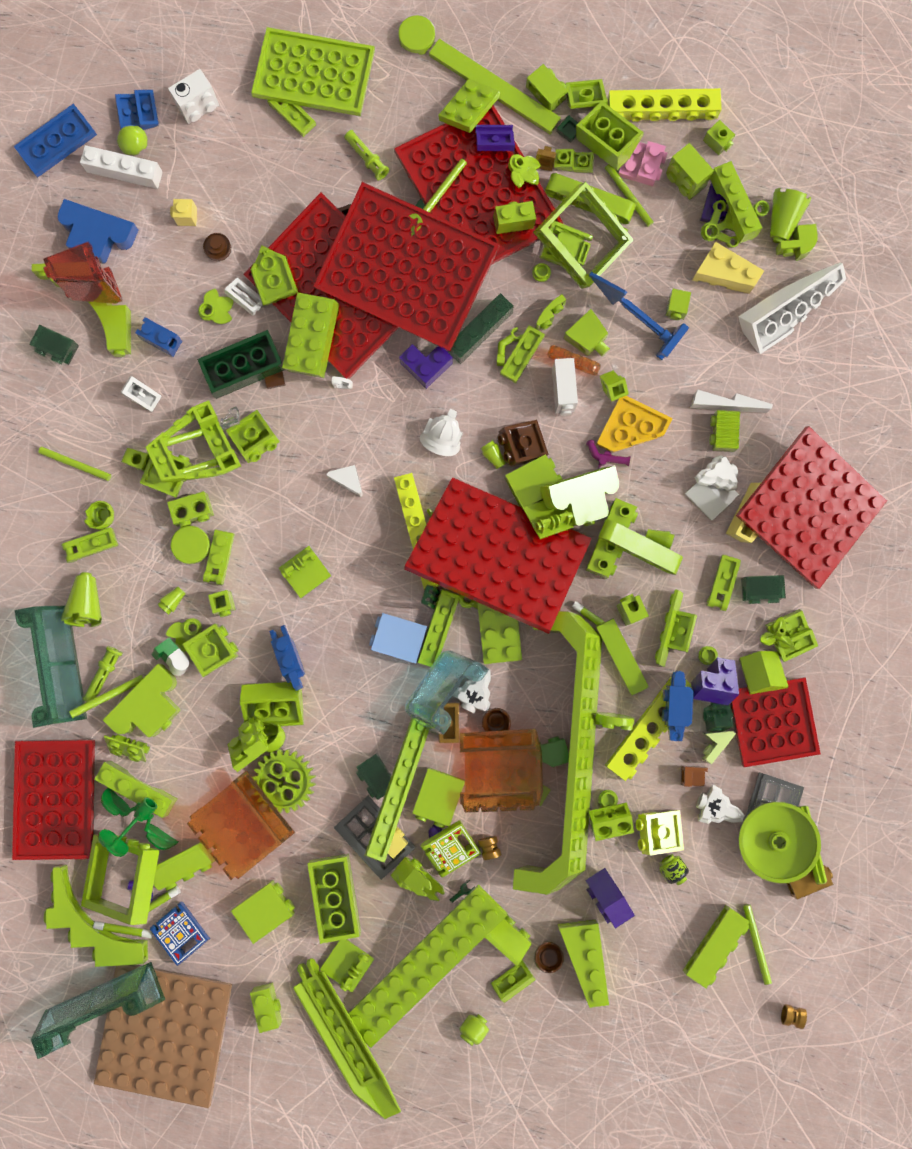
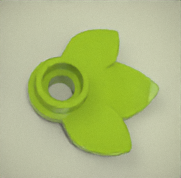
M513 155L508 163V167L512 172L511 179L518 188L524 182L538 185L539 174L537 169L541 166L539 161L531 156Z
M212 289L204 295V303L198 309L199 316L205 321L213 320L217 324H226L232 320L228 312L231 310L234 300L230 297H219L217 290ZM210 309L211 313L205 314L206 310Z
M195 618L187 619L184 623L176 622L169 627L166 635L176 638L175 644L182 652H185L186 650L182 644L201 633L202 624ZM191 624H194L196 626L195 631H191L189 629V626Z

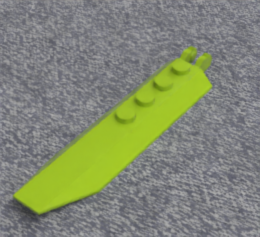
M313 958L307 960V966L304 963L299 964L297 971L303 981L294 986L293 989L352 1092L384 1119L400 1113L401 1109L384 1074L325 972L319 971V965Z

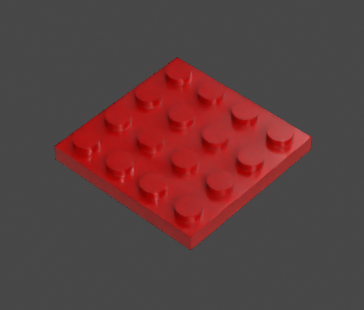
M806 677L787 680L788 688L749 694L747 687L739 688V695L730 704L742 767L821 755Z

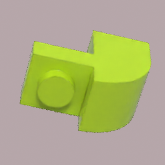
M797 225L793 232V240L780 241L776 247V255L789 257L795 254V261L805 258L817 243V225Z

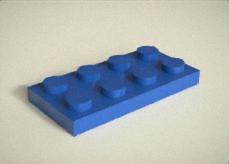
M73 103L13 147L38 178L94 138L97 133Z

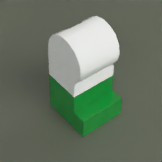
M170 638L156 646L151 654L156 660L161 657L169 666L170 672L173 675L181 676L188 668V658Z

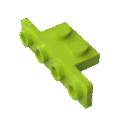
M677 589L670 596L669 604L671 606L669 612L665 615L666 625L660 635V649L655 654L656 664L665 667L669 649L688 653L697 619L696 614L679 611L683 593Z

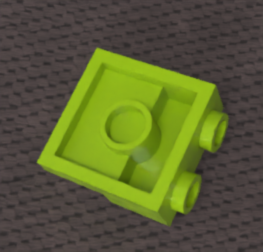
M255 410L226 430L248 463L257 462L263 453L273 451L280 442L258 410Z
M169 450L178 470L193 465L189 462L190 459L180 454L176 457ZM150 458L140 484L177 498L182 484L186 480L162 482Z
M215 623L182 644L202 677L209 675L219 667H223L238 657L236 652L239 649L233 641L229 642L226 637L229 634L223 625L219 626V624Z
M252 717L238 728L239 736L233 738L227 744L232 768L237 772L269 749L267 744L268 737L264 733L265 726L260 719L256 720Z

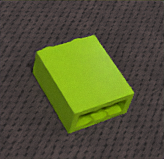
M546 454L505 475L504 479L519 507L522 509L525 506L543 501L540 487L563 480L560 474H556L554 470L556 468L555 464Z
M428 767L412 814H415V818L421 821L432 820L434 825L445 828V825L450 827L465 780Z
M274 880L231 910L253 944L295 913L294 904L290 899L285 898L282 894L284 892L283 888L278 882L275 883Z

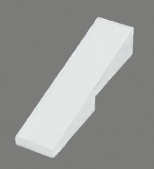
M697 390L693 395L690 408L768 413L772 409L773 404L737 393L731 400Z

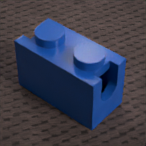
M144 317L142 320L144 324L141 330L137 329L135 332L137 336L146 343L174 357L183 342L181 338L174 332ZM171 340H174L173 345L171 347L168 346Z

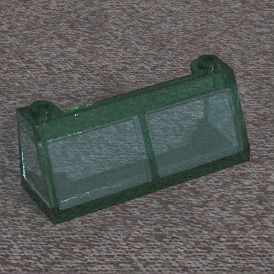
M34 606L14 610L17 624L22 628L31 629L43 704V706L35 708L32 712L33 728L50 727L87 719L86 712L74 718L69 713V711L84 704L85 701L82 699L84 695L73 628L71 625L61 621L65 606Z
M152 962L45 1010L31 1038L37 1059L70 1044L69 1036L72 1031L76 1030L77 1026L122 1006L123 1011L127 1015L134 1016L163 1002L165 997Z

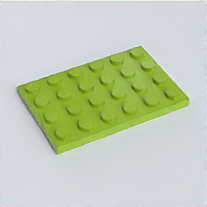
M267 27L252 87V97L361 117L375 46Z

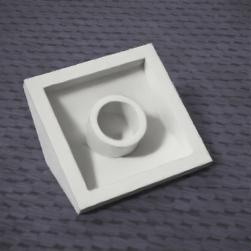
M698 483L685 493L711 521L739 495L735 490L727 491L724 488H717L713 485L705 486Z

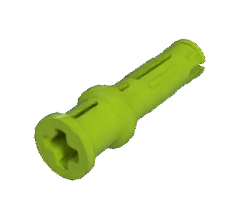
M349 130L344 138L365 161V167L375 174L377 180L385 178L389 173V167L383 165L380 157L377 154H373L353 130Z
M111 646L106 647L107 651L103 659L99 660V668L82 698L84 701L88 702L98 696L109 673L115 670L114 665L119 656L123 654L118 649Z

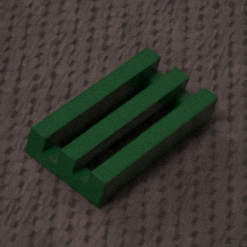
M427 585L421 604L434 610L435 605L433 603L437 602L438 598H436V595H439L440 591L433 586Z

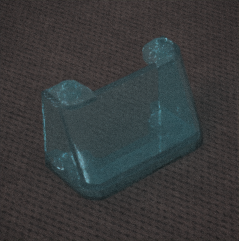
M454 651L442 652L405 704L406 713L431 733L444 735L451 724L450 715L443 709L465 677L471 681L478 682L484 678L489 669L483 664Z

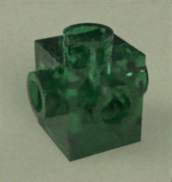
M711 702L709 706L703 709V719L706 723L707 731H726L733 727V712L730 709V704L723 705Z

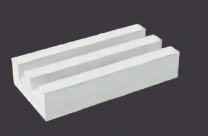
M236 278L225 288V294L252 316L263 306L260 296L239 278ZM237 285V286H238L240 289H242L244 292H241V291H240L238 288H236L235 286ZM245 293H247L258 303L256 304L254 301H252Z

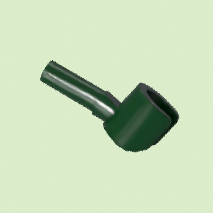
M466 880L460 886L458 893L449 899L451 903L463 895H468L475 888V886L472 889L467 887L466 884L470 880Z

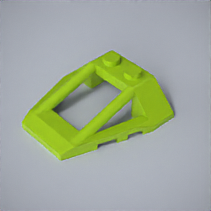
M209 400L191 407L186 412L187 414L180 420L177 419L173 426L166 432H162L145 447L162 482L215 477L241 467ZM193 420H197L200 429L173 436ZM204 436L215 459L178 470L167 446Z

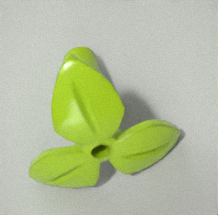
M782 616L777 618L772 625L774 634L765 632L760 637V642L764 645H773L775 640H778L779 647L783 649L794 648L793 640L789 636H783L786 632V622Z

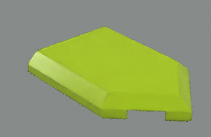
M261 245L258 257L251 267V273L261 302L265 306L293 296L298 291L286 256Z

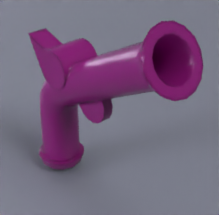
M587 441L586 445L592 457L599 461L598 468L604 466L606 462L625 464L629 467L631 456L611 455L610 451L600 454L594 443L595 441Z

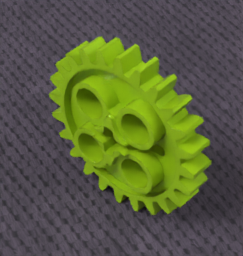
M282 749L278 750L277 755L275 752H270L271 758L267 755L264 756L265 762H258L261 768L254 769L258 773L257 776L252 777V779L257 780V783L253 784L252 787H258L254 794H260L261 797L258 801L265 800L264 807L271 805V811H274L276 808H278V813H282L283 809H285L286 813H289L291 808L296 811L298 810V805L300 807L305 805L303 800H310L307 794L314 793L310 789V787L316 785V783L311 782V779L315 778L316 775H310L314 768H308L307 765L310 761L303 762L304 755L297 757V751H294L292 755H290V749H287L284 754ZM277 763H279L283 768L281 773H278L275 770V765ZM294 771L300 773L299 781L293 778ZM269 773H270L271 775H273L274 777H276V778H271V777H269V776H268ZM285 777V781L288 783L283 785V781L280 780L281 778ZM269 782L275 784L274 792L269 790ZM292 784H297L300 786V788L298 789ZM287 789L293 792L292 799L286 796Z

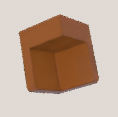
M681 766V785L684 787L705 786V772H708V768Z

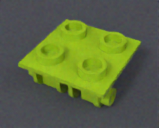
M544 500L523 507L539 539L574 528L571 522L573 518L571 511L548 509L544 504Z
M310 546L278 568L300 598H303L331 577V574Z
M119 734L116 736L112 735V737L104 735L111 754L116 756L125 755L135 762H146L144 753L148 754L150 746H147V743L140 741L136 743V740H133L130 744L131 738Z
M339 940L320 970L338 982L342 990L353 992L374 961V958L349 940Z

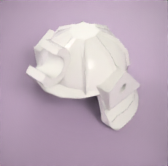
M450 409L447 416L441 415L434 419L429 418L424 431L420 435V442L426 449L442 456H453L459 452L463 432L460 431L458 421L455 420L457 411Z

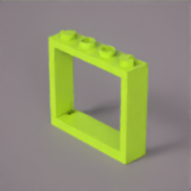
M587 182L578 185L533 232L581 289L590 287L594 281L548 228L578 195L618 241L591 272L600 276L633 241V238L628 234V230L619 223L618 217L610 212L605 201L596 195L594 188H591Z
M94 835L81 906L128 925L147 924L159 850L151 848L150 844L147 843L139 844V840L127 839L126 836L121 839L128 845L129 853L138 855L129 908L101 898L109 851L101 845L98 835Z

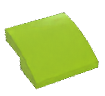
M798 609L783 616L786 622V632L783 636H789L794 643V648L792 649L779 647L778 640H775L773 643L783 662L818 647L813 630L809 628L802 610ZM774 621L765 626L768 632L774 634L775 632L772 629Z

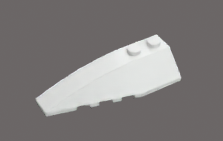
M840 262L782 288L738 316L742 332L759 354L790 335L794 331L793 327L803 322L807 318L806 315L813 308L816 309L825 296H830L846 280L843 263Z

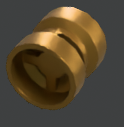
M496 835L478 840L479 847L483 850V860L494 859L502 855L501 850L497 847L498 839Z
M785 1004L781 1012L782 1025H794L798 1029H804L807 1021L806 1009L800 1007L795 1009L791 1005Z

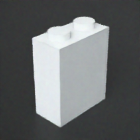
M574 358L555 359L552 367L555 414L560 413L561 416H567L575 411L578 404Z

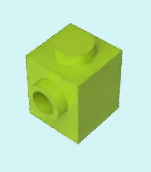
M718 120L706 132L703 141L716 154L720 155L723 151L727 152L734 143L732 141L736 134L721 120Z
M673 288L669 295L665 316L676 321L684 320L688 312L691 292Z
M224 590L208 595L213 614L225 617L231 615V611L236 610L231 591Z

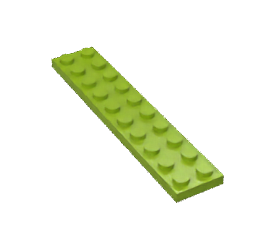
M479 884L348 1012L363 1040L370 1048L507 916L508 913Z

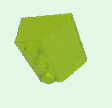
M603 101L576 125V139L616 170L630 159L644 135L643 131Z
M291 682L242 685L240 706L244 722L254 717L256 720L260 719L265 727H268L270 723H278L280 726L304 725L302 690L296 691Z
M205 839L157 864L153 885L159 891L163 888L168 891L177 886V881L183 879L185 882L195 876L194 872L198 870L204 872L212 868L211 864L216 859L207 840Z
M507 914L485 938L518 966L532 944L531 939H529L531 935L524 928L518 929L514 925L516 923L515 920Z

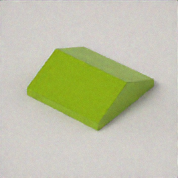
M602 79L566 82L568 90L567 102L570 109L595 107L601 101L608 105Z
M758 651L739 659L749 694L788 688L778 651Z

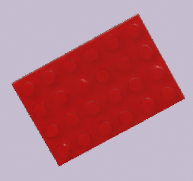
M95 740L15 741L12 860L90 858L94 832Z

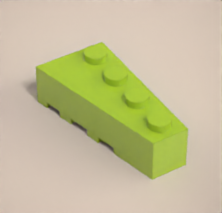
M596 919L557 924L589 1008L608 1006L609 999L599 923Z

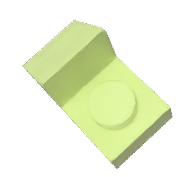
M733 731L702 733L713 742L712 745L709 744L704 749L702 759L712 764L736 733Z

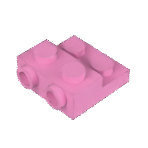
M650 141L647 144L639 142L630 159L620 167L619 176L653 186L655 180L659 181L662 169H659L661 163H665L668 152H664L666 146Z

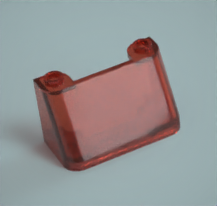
M89 241L43 259L46 265L43 267L46 276L53 279L64 291L67 298H71L73 301L117 304L123 301L111 268L101 267L97 256L95 257Z

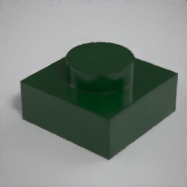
M568 115L559 125L556 132L571 143L576 137V125L578 122Z

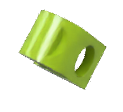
M127 448L121 462L144 472L150 456L147 453Z

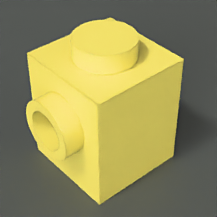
M173 199L170 215L178 226H196L197 207L193 200Z
M396 827L388 851L392 858L408 844V841L403 837L405 835L399 827Z

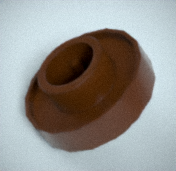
M221 233L210 234L203 242L206 256L213 261H223L231 253V243Z

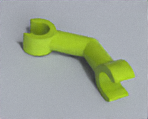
M518 327L513 328L510 335L498 342L497 366H504L505 346L513 341L518 342L523 334L518 337L514 336V333L518 331Z

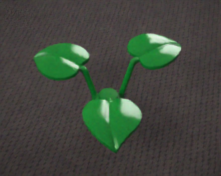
M106 788L103 792L101 803L109 813L113 815L120 814L124 817L133 811L135 812L134 820L119 837L110 830L104 829L99 832V842L112 855L122 857L127 854L129 847L121 839L137 821L143 822L147 820L144 831L147 832L146 838L156 848L167 850L178 844L179 841L169 836L157 826L150 824L151 819L154 817L152 813L157 809L155 801L146 797L141 803L138 802L136 806L130 809L129 805L114 790Z

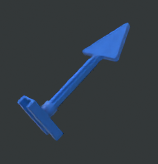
M590 272V278L611 304L614 305L619 301L625 309L659 336V339L664 344L656 356L660 360H663L664 357L667 358L689 327L683 323L673 333H670L667 329L664 330L631 301L624 298L628 293L626 290Z

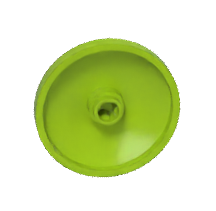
M769 802L752 810L744 819L739 832V849L745 863L757 876L774 883H790L805 877L815 867L821 852V838L815 822L805 811L786 802Z

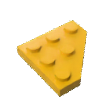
M628 396L618 399L596 445L614 453L661 438L665 435L673 418Z

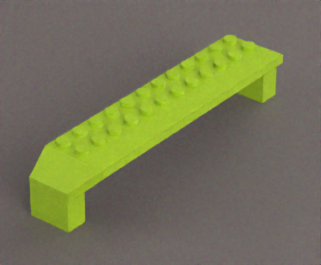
M559 611L550 633H562L577 651L562 855L547 868L531 865L514 869L513 890L545 895L560 890L586 869L596 732L595 713H597L602 637L580 615L568 611Z

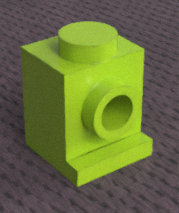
M614 370L600 375L603 391L611 402L629 395L626 379L622 378L621 375L618 376Z

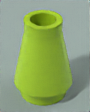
M493 440L480 448L483 452L481 454L496 469L506 464L498 444H495Z
M648 529L646 538L671 549L675 536L671 534V531Z
M177 586L173 591L159 599L160 602L157 605L168 615L171 612L174 613L186 593Z

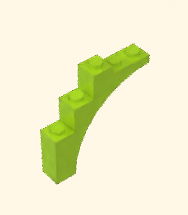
M58 865L53 868L50 878L53 883L51 901L54 905L46 908L44 912L46 929L70 928L68 941L71 942V948L95 947L92 951L95 967L144 964L148 960V940L130 939L118 936L112 932L93 928L95 922L81 908L74 896L69 881L67 865Z

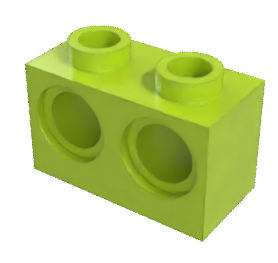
M205 491L167 502L173 524L180 526V528L191 526V523L195 521L210 520L209 517L214 516L209 496ZM199 504L205 505L202 512H197L196 510ZM185 509L186 515L183 518H179V511Z
M627 802L589 811L591 829L595 841L634 833L632 815Z

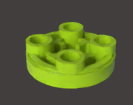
M420 15L410 16L399 27L400 45L411 53L424 55L435 41V28L426 17Z
M185 526L177 530L173 535L171 551L179 561L185 564H196L209 555L210 540L202 529L196 526Z
M607 712L595 713V724L602 725L604 728L614 729V726L621 727L620 729L632 730L635 718L631 716Z

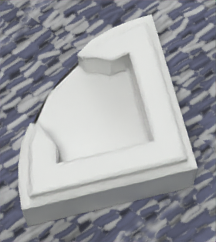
M332 376L334 388L352 389L353 382L351 380Z

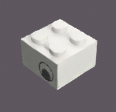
M201 69L168 88L177 108L188 124L198 121L201 116L214 111L219 106L213 88Z

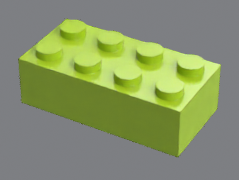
M297 292L283 369L319 378L325 377L339 308L338 302L334 299Z
M349 853L310 860L307 864L320 944L360 937L361 927Z

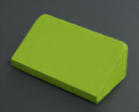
M522 960L518 966H513L494 980L491 985L500 1000L505 1003L536 979Z

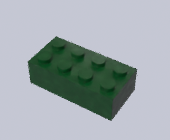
M268 330L197 359L209 389L216 399L285 370L282 368V360Z

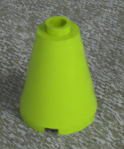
M781 188L775 189L770 237L773 239V242L779 244L780 241H788L810 204L811 197L806 198V193L786 188L785 192H780Z
M82 572L75 577L61 617V621H64L67 625L84 627V624H91V627H96L102 624L96 578L91 573Z

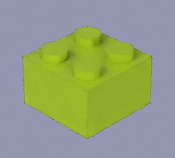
M688 143L672 156L666 174L669 181L678 186L680 193L690 200L707 186L714 170L696 149Z

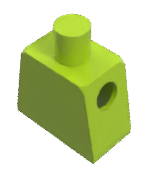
M592 309L566 331L563 338L587 356L595 350L603 357L610 350L603 342L607 338L608 332Z

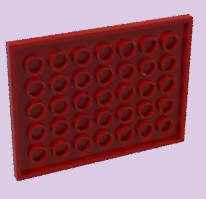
M493 105L477 125H505ZM445 123L394 148L397 158L425 205L460 159H464L467 162L430 213L500 244L492 264L539 241L533 232L555 210L540 182L538 185L524 182L520 188L513 183L511 179L512 172L508 167L509 159L515 154L524 157L516 142L514 151H477L475 128L469 133ZM533 201L536 215L533 229L496 233L493 219L496 206L507 205L510 202L523 203ZM558 216V217L554 220V221H557V222H559V223L564 224L563 221L561 220L560 216Z
M361 182L313 287L450 352L500 248V244ZM418 214L422 218L423 223L418 224L417 221L419 219L417 217L413 219L409 215ZM415 226V234L412 236L411 228Z
M320 192L268 248L286 256L298 293L334 299L339 303L328 361L346 379H350L398 327L313 287L346 217ZM251 265L243 275L256 287L251 273ZM297 294L272 303L290 322H292Z
M452 477L408 558L404 570L549 634L592 538L568 529L539 539L521 507Z

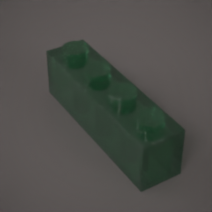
M500 293L458 334L451 351L447 352L461 365L513 314L514 305Z

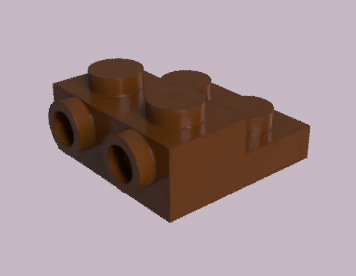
M537 419L506 426L499 431L497 436L498 443L503 445L505 450L503 454L504 461L509 463L510 467L536 460L545 454L546 456L549 455Z

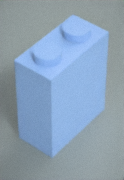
M382 613L381 617L378 616L375 627L378 629L376 635L372 634L369 646H372L371 650L416 664L427 626Z

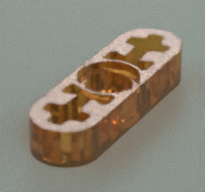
M551 345L547 356L553 360L574 358L575 369L591 375H598L601 367L596 361L558 346Z

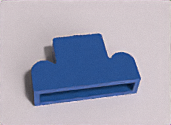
M66 199L63 200L57 216L63 227L70 232L66 246L72 253L79 255L81 259L86 261L91 259L105 264L114 243L119 249L128 250L132 247L139 231L133 222Z

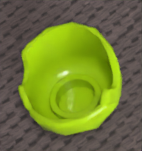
M125 126L118 132L117 143L120 150L126 155H138L147 147V135L139 126Z
M105 501L93 502L85 510L86 520L84 522L89 528L102 530L108 528L113 523L114 509Z
M270 723L264 729V733L268 737L267 744L269 748L266 752L279 750L286 739L283 728L278 723Z

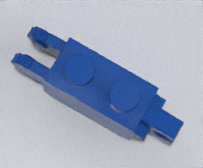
M283 625L280 626L283 637L277 638L276 631H269L272 638L271 644L282 676L286 679L287 683L291 682L293 688L297 691L303 688L300 678L304 676L305 670L296 645L290 637L286 626Z
M676 671L671 676V686H666V690H663V701H666V706L662 710V721H665V725L668 726L670 741L683 740L685 727L692 724L693 690L690 687H685L686 679L684 672Z

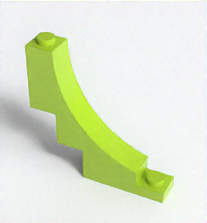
M88 262L32 264V272L39 279H50L56 287L77 294L93 307L105 331L107 350L113 356L125 357V355H131V310L126 305H112V289L107 283L94 284V269Z

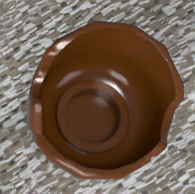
M495 707L489 709L483 715L482 727L488 737L499 739L505 737L510 731L511 718L504 709Z
M544 942L534 952V962L542 972L555 973L562 967L564 953L557 944Z

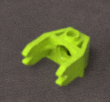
M404 857L390 875L400 887L413 891L418 896H427L430 900L439 901L440 899L436 895L437 892L442 895L445 894L443 886L422 868V863L416 858Z

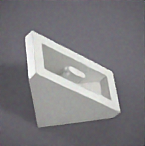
M132 376L129 377L121 390V393L128 399L151 412L162 397Z
M355 465L327 473V477L360 497L363 495Z

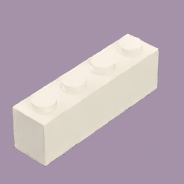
M86 145L80 161L87 173L158 189L162 176V170L157 162Z

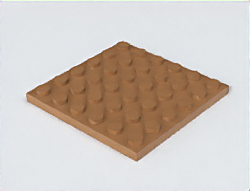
M140 965L116 966L94 1084L209 1108L213 1096L232 984Z

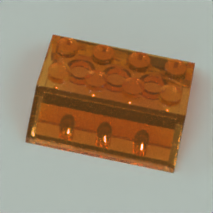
M536 729L460 733V753L465 754V792H460V805L464 808L465 813L479 812L480 808L482 812H498L499 807L501 811H517L518 806L520 811L534 810L535 806L540 805L543 793L542 750Z
M247 770L206 805L195 811L190 816L191 821L187 823L195 835L198 832L202 833L198 839L207 850L211 847L214 848V851L210 854L220 866L225 862L227 866L222 870L230 880L234 877L237 879L242 877L296 833Z

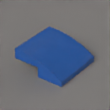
M134 90V94H115L120 130L125 126H139L143 130L159 126L153 90Z

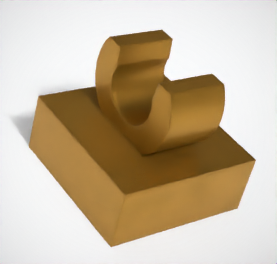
M545 146L544 150L538 148L536 159L541 165L539 169L553 170L556 152L551 151L552 147Z

